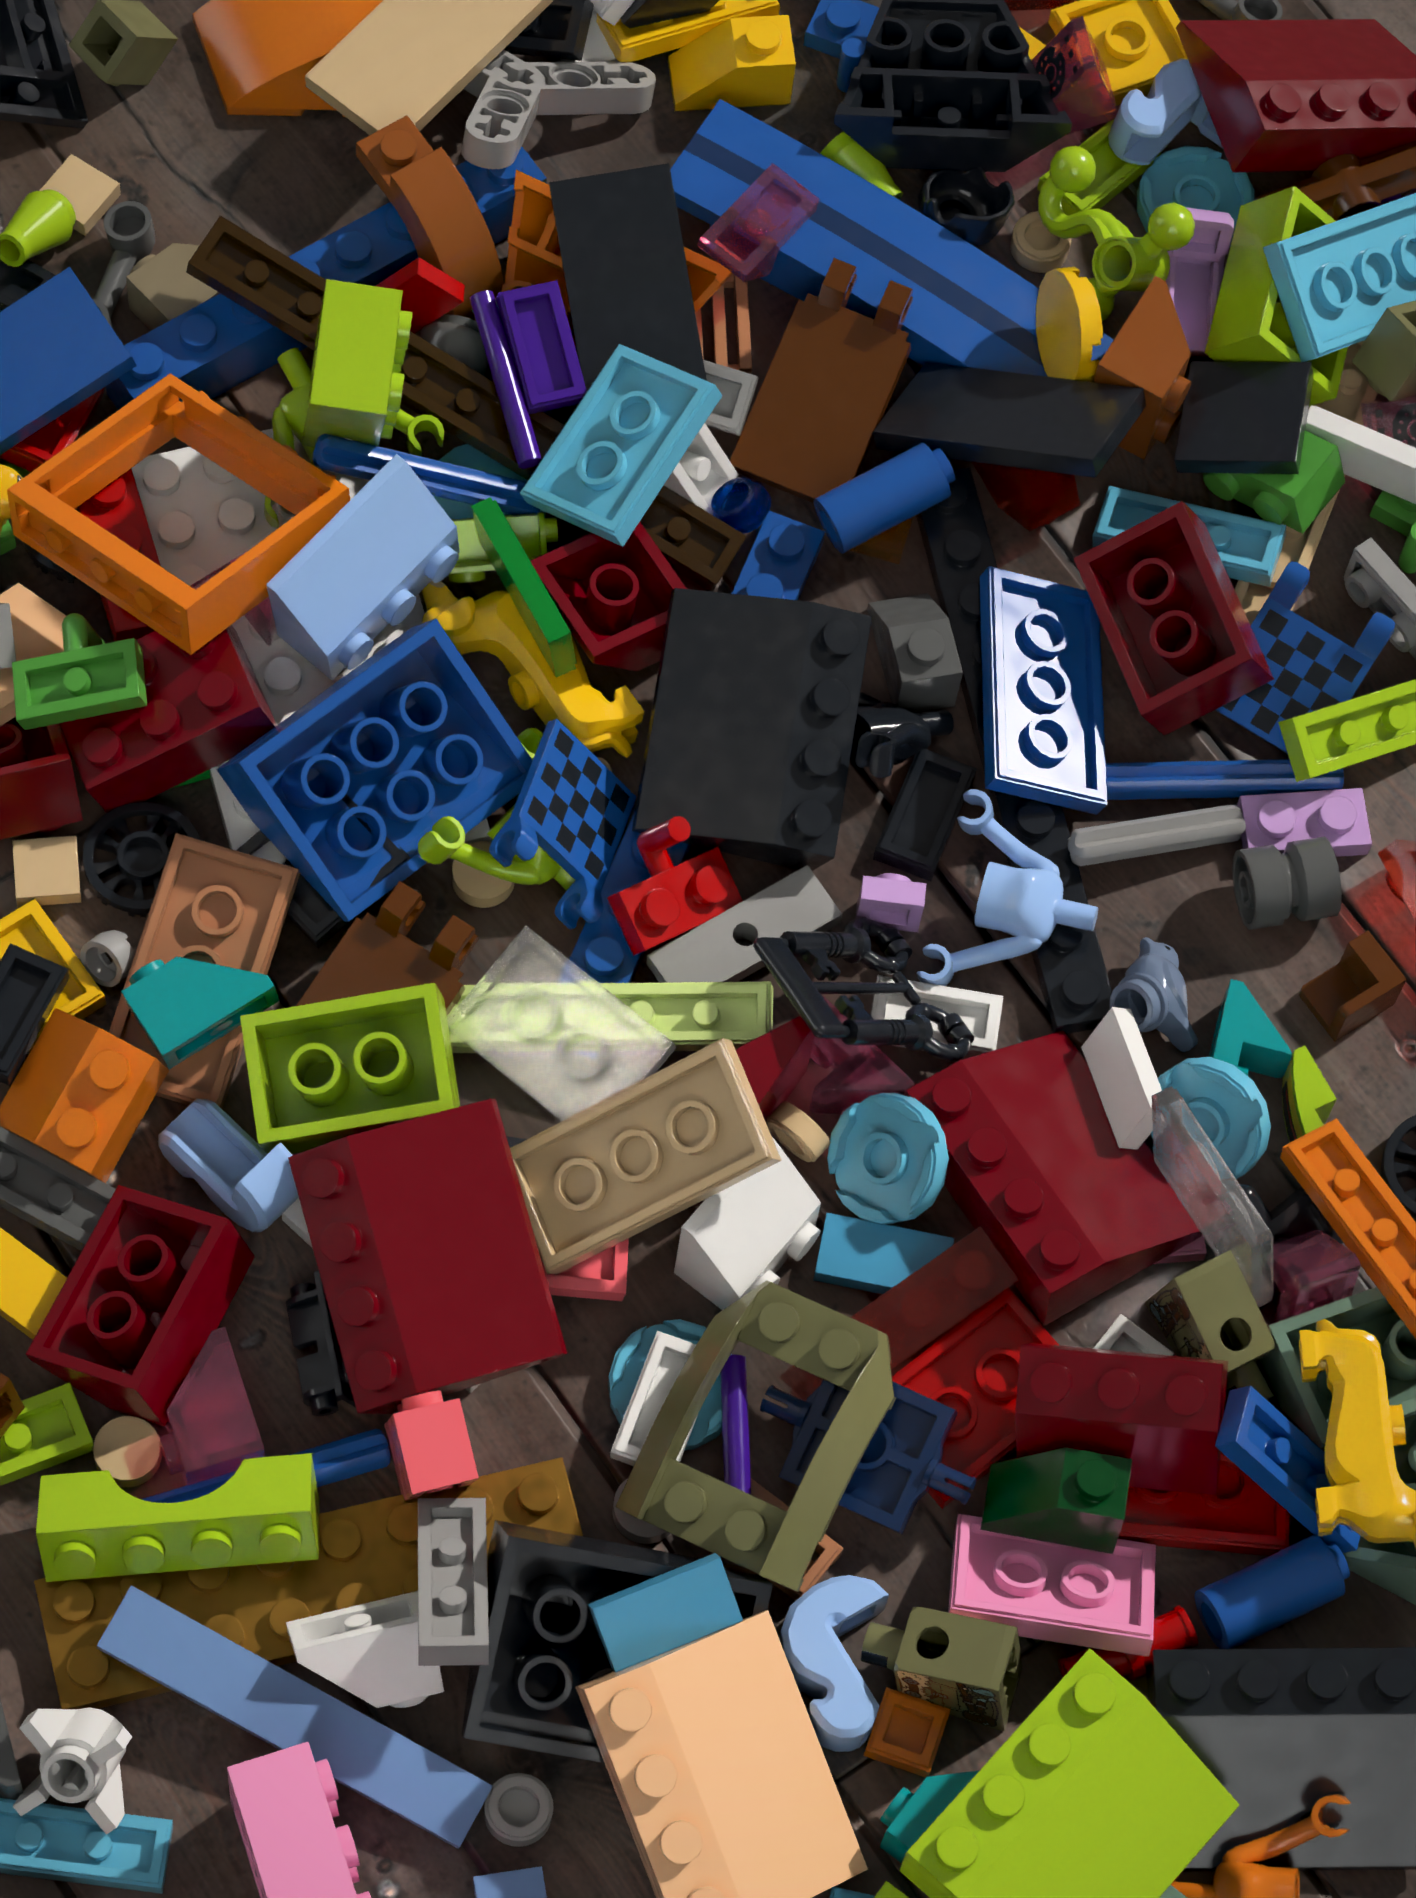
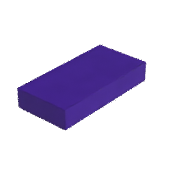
M558 281L498 292L496 303L528 413L534 414L579 404L587 390Z

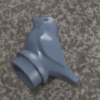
M1145 937L1140 941L1139 958L1130 965L1125 973V977L1111 993L1110 1009L1112 1007L1131 1009L1140 1032H1149L1157 1029L1166 1035L1177 1049L1182 1052L1189 1051L1198 1044V1038L1188 1020L1187 990L1184 978L1178 969V955L1171 946L1154 942L1150 938Z

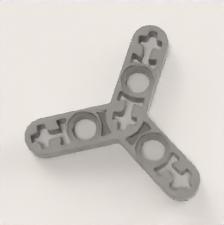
M503 50L464 88V90L476 96L478 100L466 121L461 154L465 160L478 167L503 169L514 163L537 115L643 113L649 110L652 104L656 83L655 74L643 65L633 62H524Z

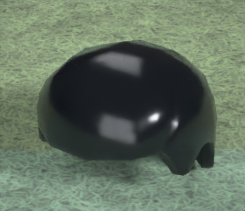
M982 167L966 172L950 168L931 173L918 195V207L923 215L973 246L989 243L1003 228L1015 204L1013 188L1009 181H1004L999 186H994L987 179L985 170Z

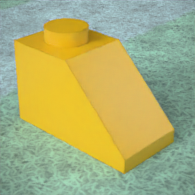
M789 15L730 18L668 56V68L674 111L713 109L719 99L734 107L790 104L796 61Z

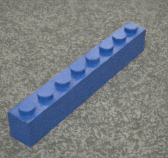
M521 147L514 163L503 169L481 168L468 161L456 166L483 215L494 245L508 238L509 226L511 227L516 170L547 183L546 176L523 147ZM389 202L290 255L289 258L324 279L376 286L417 259L418 254L403 220L392 203ZM220 293L125 344V348L137 366L108 384L106 391L108 397L119 410L165 376L172 374L199 392L202 390L210 399H213L279 363L277 358L285 351L292 348H299L301 351L308 346Z

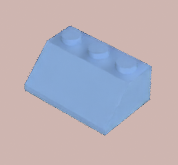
M398 454L266 584L277 635L332 681L345 668L352 670L360 665L370 653L374 644L373 639L388 624L396 626L401 623L412 611L416 603V596L431 580L434 583L442 581L455 567L459 558L458 553L460 550L456 525L409 464Z

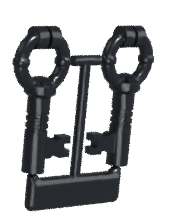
M858 917L845 925L844 932L786 931L780 938L761 937L754 941V950L815 1037L841 1038L842 1042L846 1045H904L909 1050H924L930 1055L947 1062L961 1060L969 1053L974 1036L957 1013L949 1014L943 1009L928 1005V1003H920V997L903 973L900 972L907 966L908 959L912 955V949L896 927L887 928L874 920ZM869 935L876 938V943L886 958L871 951ZM795 957H802L812 967L811 972L818 981H824L826 977L829 981H835L841 972L836 964L828 959V957L843 958L848 963H863L870 969L885 973V975H893L892 980L894 983L812 982ZM821 994L904 995L912 1007L906 1011L905 1019H873L864 1010V1004L857 995H852L849 999L846 995H840L834 1005L848 1019L841 1023ZM931 1022L937 1024V1029L946 1039L948 1045L933 1038Z

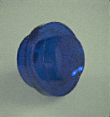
M738 477L731 479L720 486L712 498L713 516L743 534L752 532L763 523L771 507L770 494L763 485L752 482L749 478Z

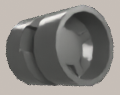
M1325 836L1287 842L1283 853H1280L1274 845L1236 850L1232 867L1233 886L1239 914L1248 930L1282 925L1284 920L1289 918L1290 913H1293L1300 922L1338 916L1342 900L1339 866L1331 843Z

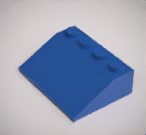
M433 619L411 627L216 770L252 822L295 868L299 869V873L344 922H348L393 889L399 881L402 882L427 863L418 852V843L427 832L432 831L433 825L439 819L447 816L454 817L463 826L466 834L520 793L533 760L438 620ZM345 794L351 798L357 807L348 808L342 800ZM357 818L362 819L364 822L368 824L369 828L371 829V833L358 821ZM387 836L399 850L402 848L411 858L370 887L380 869L393 858L383 847Z

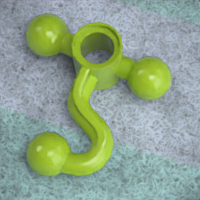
M1068 146L1057 151L1051 160L1050 175L1040 190L1038 212L1047 230L1051 234L1063 239L1077 238L1093 232L1098 246L1092 258L1094 277L1088 278V280L1095 289L1100 305L1101 319L1104 321L1112 313L1115 301L1114 296L1119 291L1145 292L1155 276L1164 281L1167 279L1170 270V257L1167 251L1177 250L1188 245L1194 236L1195 222L1192 213L1186 207L1175 202L1166 203L1155 208L1149 217L1148 232L1143 237H1134L1129 229L1111 213L1099 208L1086 209L1072 215H1066L1061 208L1062 197L1066 192L1078 193L1088 188L1095 179L1096 164L1093 156L1086 149L1079 146ZM1132 258V268L1130 270V261Z

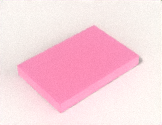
M957 1515L954 1529L948 1613L1014 1626L1018 1628V1636L1149 1657L1154 1631L1156 1545L1118 1539L1113 1554L980 1530L982 1517Z

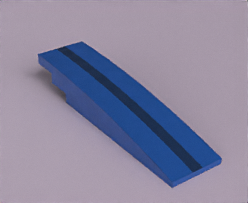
M719 99L671 167L670 172L676 206L710 224L709 238L760 264L758 278L805 301L808 293L819 297L825 276L833 258L856 266L857 269L855 273L857 280L845 307L849 310L875 319L878 306L890 280L913 290L911 295L913 302L901 328L902 331L909 333L906 342L911 343V351L908 356L910 359L922 365L925 362L1048 377L1041 361L1036 335L1038 287L922 213L808 146ZM1103 332L1101 345L1092 346L1091 361L1099 360L1100 362L1114 339Z

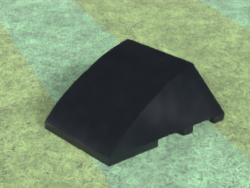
M883 0L866 39L865 51L858 66L852 72L849 88L843 102L839 103L834 117V124L875 159L879 160L886 168L944 170L950 168L968 171L982 167L985 172H1006L1070 133L1072 122L1066 111H1059L1050 96L1051 84L1046 75L1038 74L1028 56L1029 44L1004 0Z

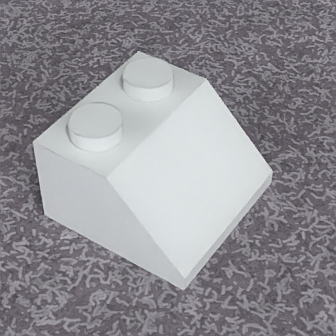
M773 1137L772 1139L782 1161L705 1199L681 1227L674 1273L721 1310H724L766 1280L778 1285L780 1277L775 1274L789 1257L795 1261L803 1258L821 1232L816 1227L821 1205L820 1200Z

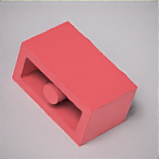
M441 1390L402 1399V1404L397 1405L398 1413L393 1414L384 1425L401 1495L403 1494L404 1500L418 1498L426 1491L427 1494L451 1489L455 1484L457 1488H461L474 1483L479 1476L460 1398L443 1402Z

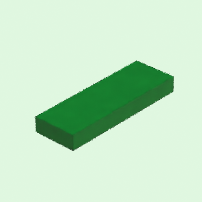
M490 497L472 505L471 508L479 542L504 587L510 594L555 677L557 678L575 670L577 660L571 632L496 500L493 501Z

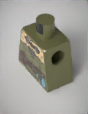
M1231 1250L1173 1278L1145 1302L1149 1312L1176 1356L1228 1361L1226 1385L1228 1396L1230 1390L1246 1386H1252L1266 1400L1274 1396L1256 1362L1275 1349V1342Z
M913 1607L905 1630L871 1622L867 1629L861 1652L862 1662L894 1670L899 1692L951 1709L949 1715L996 1730L1005 1731L1023 1670L1017 1627L924 1607Z

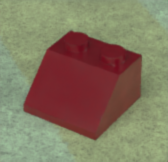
M641 522L638 523L623 547L591 533L530 560L569 630L592 663L639 671L660 661L671 591L674 588H687Z

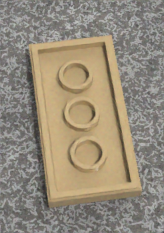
M383 0L305 75L306 87L369 135L406 115L417 129L421 131L553 0Z
M724 1038L510 1148L540 1257L546 1272L556 1275L782 1161L733 1042Z

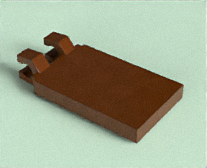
M833 258L825 276L819 297L808 293L805 301L798 300L729 460L737 473L814 503L815 498L858 476L874 438L873 430L880 423L911 351V343L906 342L909 333L902 331L901 328L913 302V297L911 296L913 290L890 280L878 306L875 319L849 310L845 307L857 280V275L855 274L857 269L856 266Z
M399 881L381 906L377 918L368 912L363 920L356 917L296 1006L435 983L444 998L446 1015L448 1016L465 991L464 985L459 982L464 973L459 971V969L479 940L478 936L474 934L476 930L471 925L452 915L435 939L431 951L429 952L407 938L406 935L426 904L421 900L422 895Z

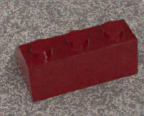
M118 1185L27 1350L26 1355L32 1362L65 1382H70L73 1387L109 1409L165 1427L183 1382L190 1371L199 1364L204 1354L202 1350L206 1343V1348L208 1347L255 1256L228 1218Z
M1037 1343L1021 1345L1015 1408L1016 1456L1021 1458L1068 1447L1132 1459L1129 1487L1218 1495L1221 1451L1215 1447L1225 1410L1228 1361Z

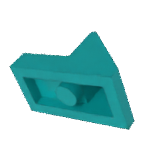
M1231 979L1220 1004L1209 1057L1233 1064L1247 1076L1248 1071L1274 1078H1282L1292 1058L1290 1048L1244 982Z

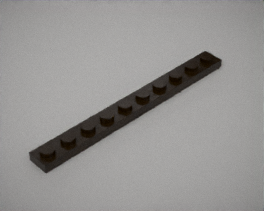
M219 216L189 260L186 273L314 350L326 279L224 217ZM410 331L408 348L405 351L404 363L401 366L400 372L404 374L401 404L420 415H432L438 418L444 430L526 480H529L537 466L526 469L518 467L494 382ZM539 412L529 414L541 458L543 459L565 425L546 413ZM664 485L640 520L671 567L711 592L716 588L746 538V535Z

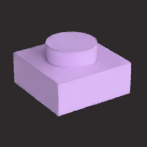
M884 873L876 877L863 876L857 901L856 918L866 917L883 924L887 928L896 927L901 931L918 933L924 910L927 883L911 882L908 877L895 873Z

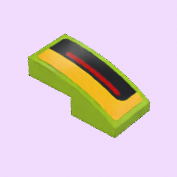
M1305 1045L1293 1051L1282 1082L1283 1115L1289 1143L1324 1125L1337 1100Z

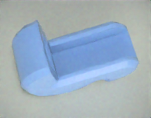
M1179 59L1164 65L1155 76L1147 97H1144L1140 90L1134 89L1129 91L1123 98L1108 135L1111 149L1121 160L1136 165H1149L1190 121L1198 126L1201 134L1223 148L1188 59Z
M196 1099L158 1135V1146L168 1162L183 1177L194 1178L211 1201L237 1225L249 1231H264L299 1198L288 1157L293 1155L282 1143H279L269 1153H265L252 1137L211 1100Z
M846 1575L832 1577L812 1586L790 1605L779 1635V1640L799 1691L814 1698L810 1702L807 1712L818 1741L824 1748L835 1752H850L860 1748L867 1741L879 1709V1704L838 1639L839 1636L844 1635L884 1611L889 1594L874 1580Z

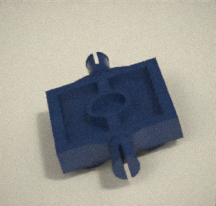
M823 1380L821 1385L804 1401L776 1388L774 1385L768 1388L765 1395L787 1405L788 1408H783L763 1398L760 1411L794 1425L792 1448L778 1477L799 1487L819 1445L850 1391ZM893 1382L894 1397H896L893 1407L887 1411L838 1505L897 1533L903 1534L917 1502L930 1488L950 1496L965 1505L971 1494L948 1483V1481L951 1480L970 1490H974L977 1478L968 1476L941 1463L943 1445L958 1412Z

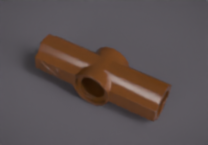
M1416 141L1362 160L1354 154H1343L1333 157L1321 164L1313 172L1311 178L1257 196L1255 200L1295 186L1335 221L1409 196L1416 193Z

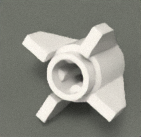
M90 1707L82 1709L38 1708L29 1714L19 1729L41 1754L39 1767L41 1774L20 1794L13 1808L22 1817L45 1802L50 1795L65 1803H78L89 1800L85 1809L107 1835L116 1829L125 1815L120 1761L126 1752L127 1744L132 1738L130 1733L112 1715L103 1710Z

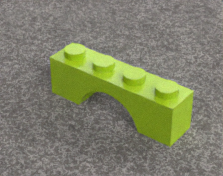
M312 1453L244 1459L235 1474L216 1490L199 1498L176 1503H156L136 1498L117 1485L109 1470L43 1475L40 1478L36 1537L46 1582L318 1560L320 1501Z

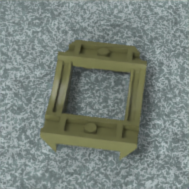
M766 1280L716 1314L708 1325L662 1405L615 1507L635 1518L646 1521L701 1548L716 1553L764 1578L799 1592L804 1581L802 1579L818 1542L822 1541L867 1446L887 1411L892 1409L896 1400L890 1367L892 1360L888 1335ZM739 1341L850 1391L819 1445L788 1511L676 1460L707 1395Z

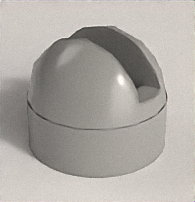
M117 930L104 931L83 945L80 952L81 963L96 983L105 987H113L128 976L137 948H132L126 940L129 937L126 933ZM105 952H107L113 959L112 962H110L108 957L105 955Z

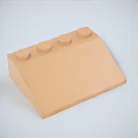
M768 1610L616 1673L614 1671L576 1686L656 1898H812L868 1870Z

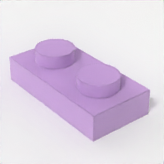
M1362 788L1240 796L1237 803L1246 824L1245 832L1241 834L1243 849L1274 845L1280 853H1283L1287 842L1324 836L1330 841L1336 857L1367 855L1372 846Z

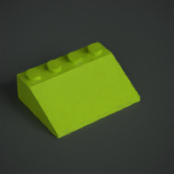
M1089 1648L906 1852L899 1871L929 1898H1160L1237 1810L1240 1804L1146 1697Z

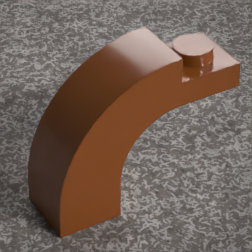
M406 115L356 142V156L397 210L412 238L418 257L465 285L464 302L446 314L462 316L476 321L470 297L477 292L490 290L493 291L496 300L498 292H502V285H504L501 265L494 242L473 195L442 146L433 150L411 119Z

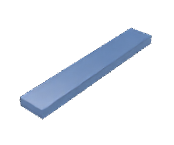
M132 1585L96 1646L100 1651L279 1750L309 1742L314 1761L317 1762L327 1758L335 1781L457 1849L460 1848L493 1785Z

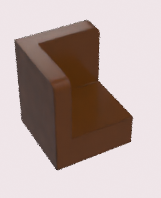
M1368 930L1348 942L1337 965L1303 985L1299 996L1333 1041L1336 1042L1393 1006L1407 979Z

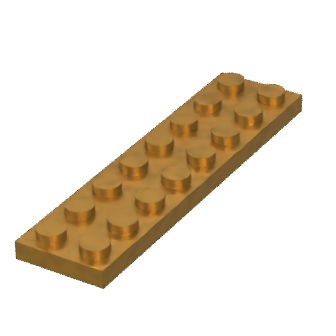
M563 1457L479 1476L469 1486L457 1488L455 1484L451 1489L427 1494L426 1491L418 1497L486 1498L487 1554L495 1520L583 1536ZM402 1494L320 1513L318 1560L46 1582L45 1578L34 1580L61 1708L82 1709L90 1707L99 1709L172 1691L96 1647L131 1585L276 1666L297 1661L288 1636L286 1622L418 1591V1498L405 1501Z

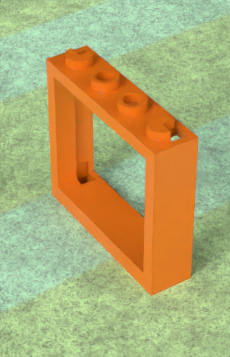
M172 374L165 376L7 489L12 529L15 537L190 655L269 597L266 584L350 501L349 488L337 481L335 475L326 474L300 457L290 446L281 445L256 429L246 418L234 415L211 400L202 390L200 392ZM174 437L295 515L196 590L75 510V508Z

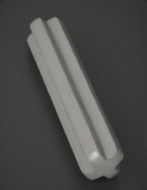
M1230 804L1075 829L1072 831L1071 837L1067 839V848L1072 862L1078 866H1085L1238 841L1241 838V834L1245 832L1246 824L1242 817L1241 809L1236 805Z

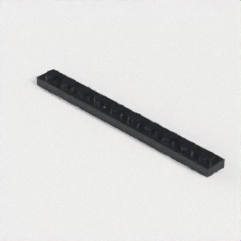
M967 467L953 470L955 481L949 484L951 497L917 514L916 517L940 608L948 616L963 671L960 684L985 774L979 577L989 566L997 568L971 468ZM989 790L997 822L1028 848L1051 860L1058 866L1059 877L1063 882V899L1089 905L1079 867L1072 862L1067 848V839L1070 837L1063 808L1049 803ZM1006 855L1009 866L1022 868ZM1056 924L1049 939L1043 942L1038 949L1032 951L1052 1032L1064 1031L1066 1034L1095 1029L1110 1010V996L1112 993L1095 927L1092 932Z

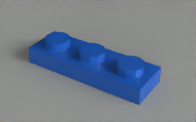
M1252 1386L1230 1390L1215 1447L1312 1534L1318 1536L1315 1507L1316 1488L1331 1487L1325 1475L1324 1451ZM1341 1524L1334 1529L1331 1535L1319 1536L1325 1543L1334 1542L1342 1553L1356 1551L1360 1540L1358 1533L1349 1526Z

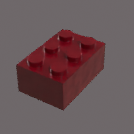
M1183 501L1073 558L1141 716L1164 736L1274 680L1205 523Z
M232 625L192 655L156 631L137 639L143 651L147 706L59 723L86 790L107 813L125 804L144 802L230 760L277 726L237 631Z

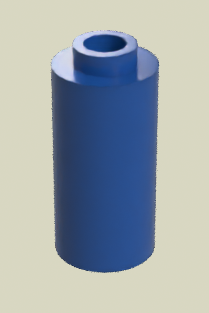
M920 443L815 498L814 507L828 538L834 547L843 554L951 497L949 484L955 481V474L948 458L940 448L931 451L925 443Z
M1312 1535L1195 1592V1604L1200 1619L1215 1645L1219 1649H1234L1345 1594L1344 1580L1350 1577V1571L1342 1551L1334 1542L1325 1543L1319 1536Z

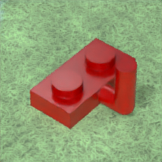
M675 816L642 832L637 838L638 850L651 877L607 897L633 956L695 928L743 901L719 847L677 866L673 865L667 848L685 841L691 833L689 822L681 816Z

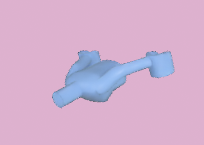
M978 789L966 791L963 794V799L971 805L983 807L985 809L984 814L977 819L959 816L957 817L958 824L964 832L970 835L983 834L1022 868H1015L991 861L988 863L977 902L975 926L1002 931L1015 937L1000 939L954 953H949L941 945L929 944L923 948V954L929 958L943 961L945 966L943 970L936 974L918 971V979L923 983L946 986L951 982L955 972L1028 954L1038 949L1043 942L1049 939L1056 924L1092 932L1096 924L1098 907L1063 899V882L1059 877L1058 866L1051 860L1028 848L994 819L990 797Z

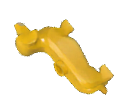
M431 580L422 590L427 612L423 615L421 624L437 619L461 655L483 651L497 656L511 675L508 679L509 690L514 701L521 709L528 710L533 708L545 725H547L548 721L558 719L591 752L613 747L626 758L631 755V744L636 741L638 735L635 725L642 722L645 711L626 685L615 690L614 701L609 702L600 691L591 687L573 637L572 641L577 664H575L576 669L556 678L507 591H495L474 601L470 596L458 600L441 581L434 583Z
M1326 1319L1317 1321L1315 1328L1317 1332L1299 1330V1355L1302 1382L1316 1381L1318 1373L1325 1371L1327 1375V1389L1332 1393L1324 1448L1325 1475L1331 1487L1316 1488L1315 1507L1318 1536L1331 1535L1334 1529L1341 1524L1349 1526L1368 1542L1379 1544L1410 1541L1416 1548V1490L1406 1486L1400 1479L1396 1468L1393 1447L1406 1445L1402 1404L1389 1405L1385 1367L1381 1356L1380 1343L1373 1334L1365 1330L1340 1329Z

